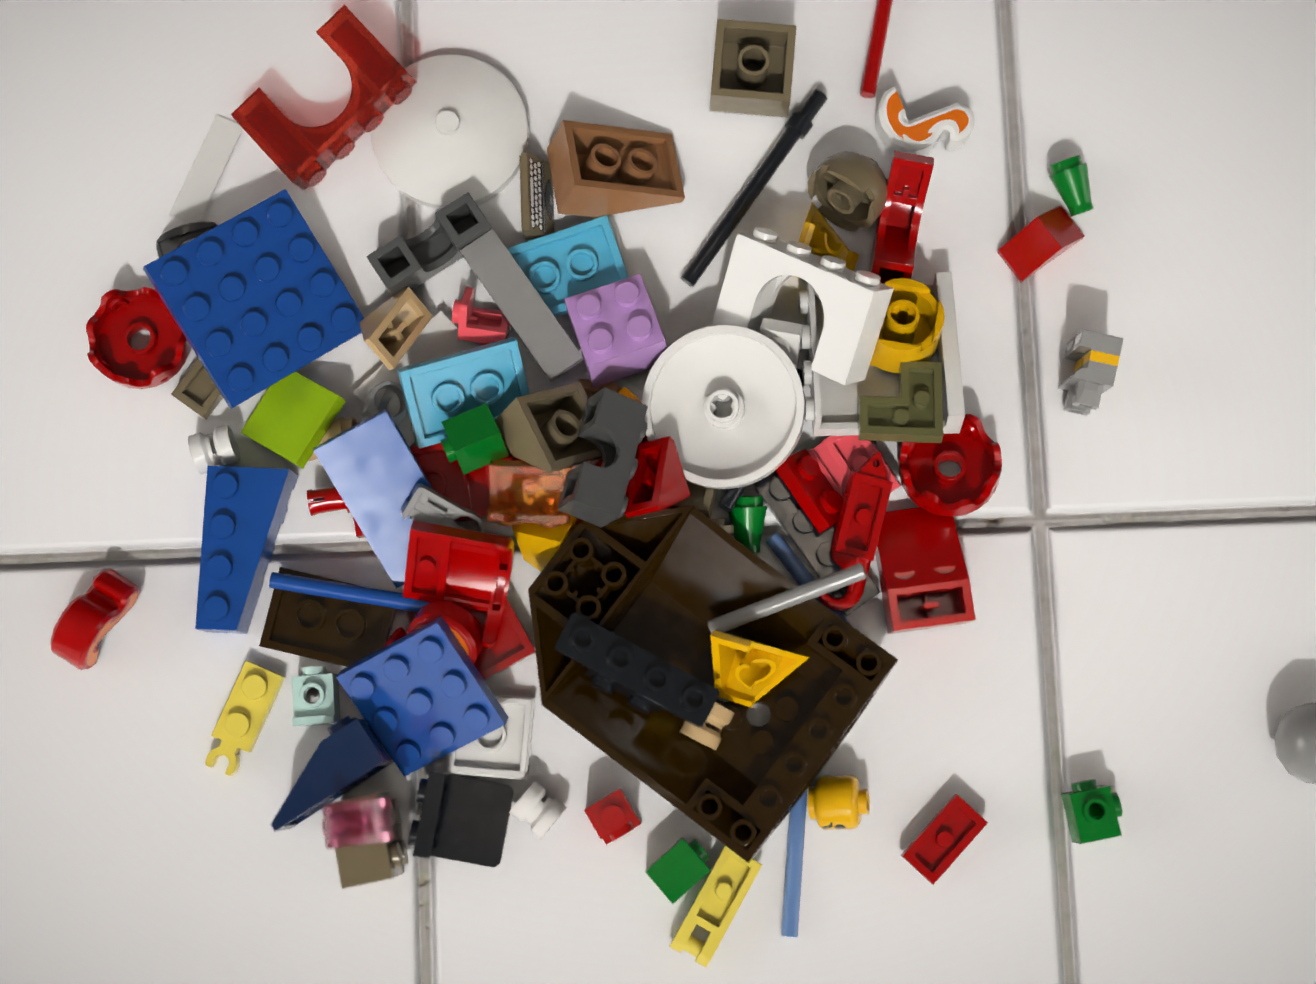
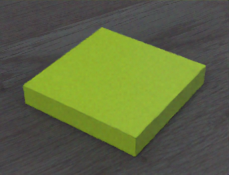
M294 372L268 388L240 433L303 469L314 453V447L319 445L346 400L301 374Z

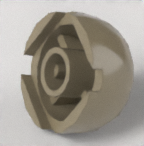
M845 151L828 157L816 168L807 182L810 198L812 199L816 195L822 204L818 209L819 212L834 225L847 231L855 232L859 227H865L864 231L870 229L885 208L887 200V180L876 161L862 154Z

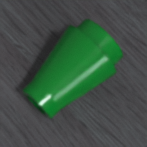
M1077 155L1050 165L1052 175L1049 178L1069 209L1071 217L1094 209L1091 201L1087 163L1083 164L1081 156Z
M741 496L733 511L728 512L731 525H734V538L753 553H760L767 506H763V496Z

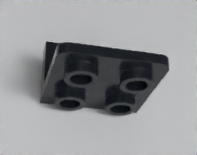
M430 771L428 779L421 778L418 787L416 802L423 805L420 820L412 821L409 832L408 845H414L412 856L428 859L440 857L488 867L499 865L514 796L513 788L507 784Z

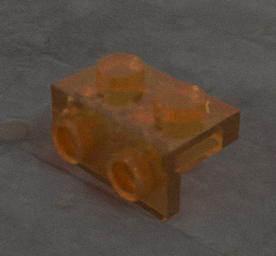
M491 460L489 465V507L487 520L497 522L503 526H516L523 522L538 523L543 527L554 528L562 524H569L571 515L557 509L567 472L572 470L573 467L547 473L524 461Z

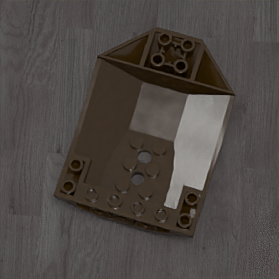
M694 505L659 510L629 518L621 516L602 528L589 522L578 523L528 588L542 706L749 863L801 799L849 734L898 662V659L814 598L728 630L724 633L809 658L755 703L764 704L771 711L770 720L763 726H754L748 721L747 715L751 707L732 701L723 702L717 699L715 703L735 714L730 724L723 726L720 732L722 740L717 750H713L680 733L679 731L685 720L663 709L657 713L651 710L649 715L630 707L627 704L629 698L616 691L609 695L593 687L590 684L592 678L584 674L587 667L555 651L554 646L570 615L578 613L714 687L711 632L707 621L798 586L727 533Z

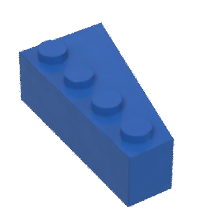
M230 466L207 467L195 629L213 633H248L263 587L262 581L275 550L274 544L280 525L284 522L288 510L286 507L292 489L294 490L298 475L290 469Z

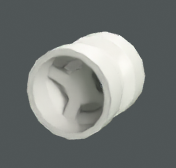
M228 424L216 427L211 434L205 435L200 432L188 436L191 457L200 474L207 473L208 466L220 464L230 466L241 461L237 441Z
M535 781L509 813L518 821L526 819L528 824L531 825V832L542 839L567 807L559 800L546 798L545 788Z

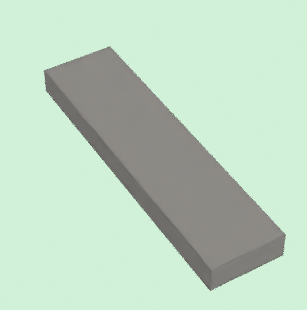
M491 229L460 250L465 261L550 382L584 360L579 350L494 229Z

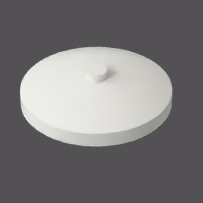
M448 54L428 57L411 64L389 82L381 93L374 109L371 136L377 161L390 183L412 201L427 207L442 209L468 192L476 204L479 205L493 198L506 188L520 169L519 155L527 152L529 128L522 99L516 88L504 74L479 59Z
M715 325L697 329L672 343L659 356L651 368L645 382L641 402L648 406L644 420L648 424L646 431L648 441L670 436L675 442L686 480L696 485L713 489H733L747 486L762 480L777 470L795 448L803 429L806 413L802 381L787 354L775 342L763 334L734 325Z

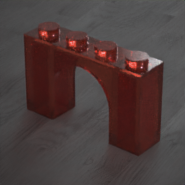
M345 4L316 31L344 62L351 77L352 89L350 99L343 112L336 119L318 127L298 125L271 96L260 88L255 90L231 114L236 122L287 178L304 191L308 187H313L320 183L327 174L326 169L337 159L341 160L348 156L355 147L354 142L365 132H371L376 129L383 121V114L393 104L398 105L404 102L411 94L412 87L417 83Z

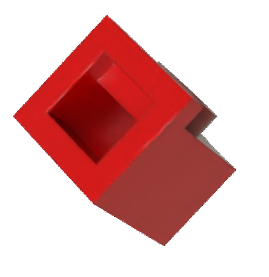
M621 788L584 810L600 839L603 838L606 845L642 824Z

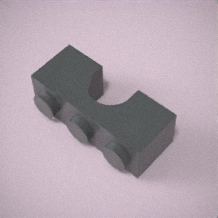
M469 192L436 212L435 222L421 234L410 239H403L399 235L366 256L392 297L405 287L409 286L413 290L462 259L463 256L460 250L491 230V225Z
M606 387L587 400L578 436L593 442L598 447L602 456V466L597 467L584 461L567 472L557 510L601 528L619 519L624 514L628 504V496L625 495L628 481L632 479L638 466V459L635 458L638 444L643 440L648 427L647 422L644 421L648 408L647 405Z

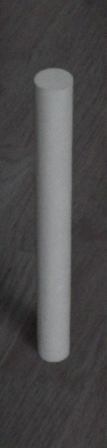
M858 563L708 620V627L711 634L714 630L726 632L864 580L867 578L865 568L862 563Z

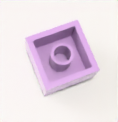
M641 274L564 299L570 323L593 388L651 369L659 356L667 349L665 338Z

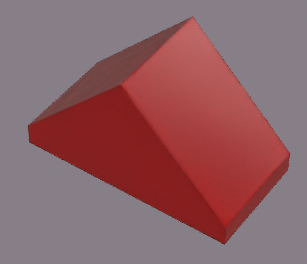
M1058 206L1037 216L1002 246L997 253L1020 283H1022L1085 236L1063 207Z
M670 436L638 444L635 458L638 459V466L628 484V504L624 515L628 518L663 510L691 496L675 442Z

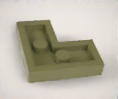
M901 362L899 367V397L860 396L858 402V440L920 443L942 442V362Z

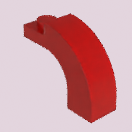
M894 150L887 179V200L885 208L878 217L869 265V272L881 277L880 283L885 284L886 281L892 279H911L919 224L934 166V158Z

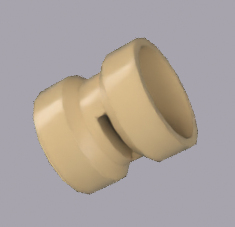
M715 703L705 722L708 723L707 726L704 724V726L698 728L684 721L679 732L713 750H717L722 740L720 732L723 726L730 724L735 713Z

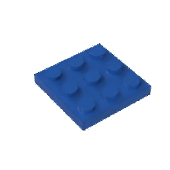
M442 616L342 669L336 676L404 777L506 725L509 718Z

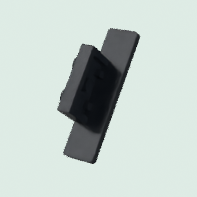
M578 613L570 615L554 646L555 651L587 667L584 674L592 678L590 684L593 687L609 695L616 691L629 698L627 704L630 707L649 715L651 710L657 713L664 709L699 728L704 726L719 696L718 689Z

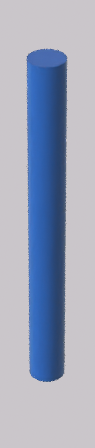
M277 572L271 573L269 588L414 612H419L423 606L431 603L405 598L403 593Z

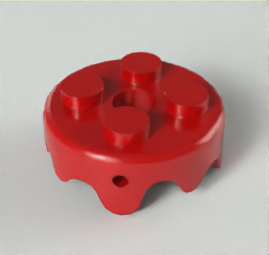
M149 287L130 291L114 289L106 292L101 297V304L98 310L86 324L90 348L89 353H87L88 359L103 375L127 388L147 389L169 381L183 367L190 352L191 345L158 292ZM140 330L149 331L151 335L149 345L141 350L133 349L131 344L133 335Z
M965 414L960 434H943L941 443L902 442L899 459L901 484L908 497L925 511L948 517L966 515L982 507L995 493L1002 471L1000 445L986 434L982 422L976 416ZM953 461L959 465L961 472L956 476H945L939 471L938 466L942 462Z

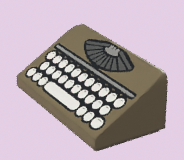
M521 153L519 155L521 227L524 238H526V241H530L555 232L553 182L549 162L529 153Z

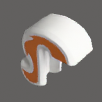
M894 86L883 94L875 116V127L878 136L889 153L893 155L894 150L926 156L939 140H943L946 143L945 149L947 151H954L966 143L975 122L973 112L961 103L952 104L908 121L905 109Z

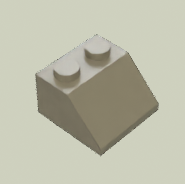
M581 382L516 397L495 419L511 455L547 473L573 467L584 461L590 462L602 458L600 450L593 442L578 436L586 403L589 399Z

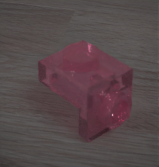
M390 797L324 805L322 808V829L327 849L394 841Z

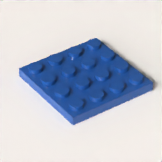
M286 189L154 260L143 268L230 409L362 333L359 324L364 319L362 313Z

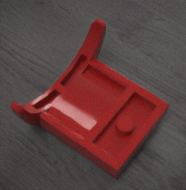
M413 520L409 535L403 597L428 602L449 601L462 608L487 612L482 645L491 648L496 641L506 604L513 566L514 540L503 535Z

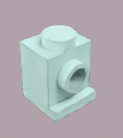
M326 666L301 668L302 676H292L294 715L292 717V726L335 724L340 721L339 681L336 678L338 674H327ZM315 687L319 690L320 697L317 702L310 703L307 700V692Z

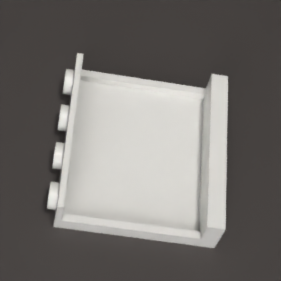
M936 272L933 285L926 286L931 289L930 293L938 302L940 300L943 305L945 318L937 349L929 362H942L943 434H960L965 418L952 272ZM807 282L806 290H799L798 294L799 314H806L807 325H803L801 349H808L809 360L802 362L803 385H810L811 397H805V421H812L813 436L858 435V402L860 396L899 397V373L887 372L870 365L864 381L843 385L812 371L811 366L823 330L824 311L817 292Z

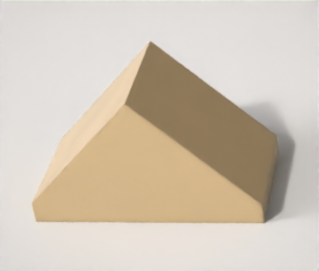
M408 286L366 316L359 324L364 341L385 366L391 370L397 366L433 315Z

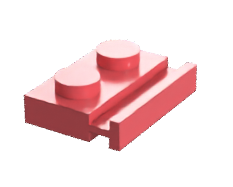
M858 435L829 436L808 452L818 462L820 470L834 490L844 499L850 472H856L874 452H879L873 441L858 440ZM882 456L888 481L893 482L890 492L892 493L902 484ZM876 460L873 461L875 467L877 466Z

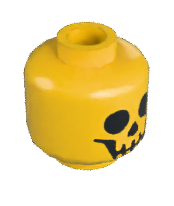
M853 775L821 776L816 781L815 786H810L808 790L810 819H816L818 825L824 830L856 829L861 822L862 814H869L868 789H861L858 779Z

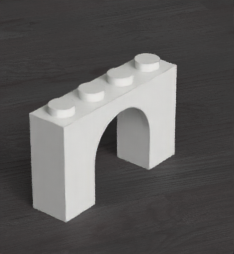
M755 227L752 232L737 233L712 324L741 326L760 333L763 317L770 319L781 286L792 276L800 277L815 289L824 311L823 330L811 370L843 385L864 381L894 288L880 283L881 277L875 273L864 270H857L855 272L845 268L846 262L839 258L827 255L819 257L812 254V248L804 243L789 241L787 243L777 239L778 233L771 229Z

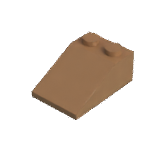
M563 120L547 148L558 214L600 217L681 203L685 199L672 134Z

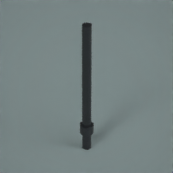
M815 89L801 110L794 112L785 124L786 131L681 276L683 282L694 287L799 138L804 139L813 127L811 121L828 99L823 92Z

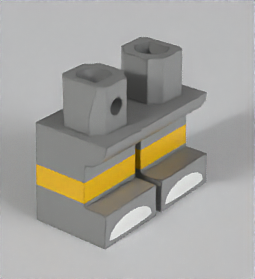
M1083 329L1067 343L1064 358L1074 360L1076 363L1074 373L1065 379L1058 388L1067 390L1064 411L1088 415L1091 409L1096 410L1099 408L1101 394L1114 385L1124 338Z

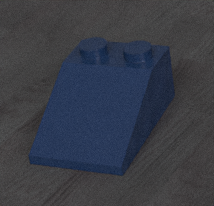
M347 716L327 729L330 736L320 742L273 819L271 826L275 832L295 827L327 806V803H332L394 763L365 719L356 717L351 719Z

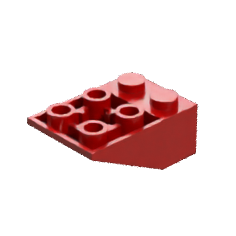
M921 507L885 512L875 554L887 633L893 634L966 624L976 620L970 580L954 518L939 516L927 512Z

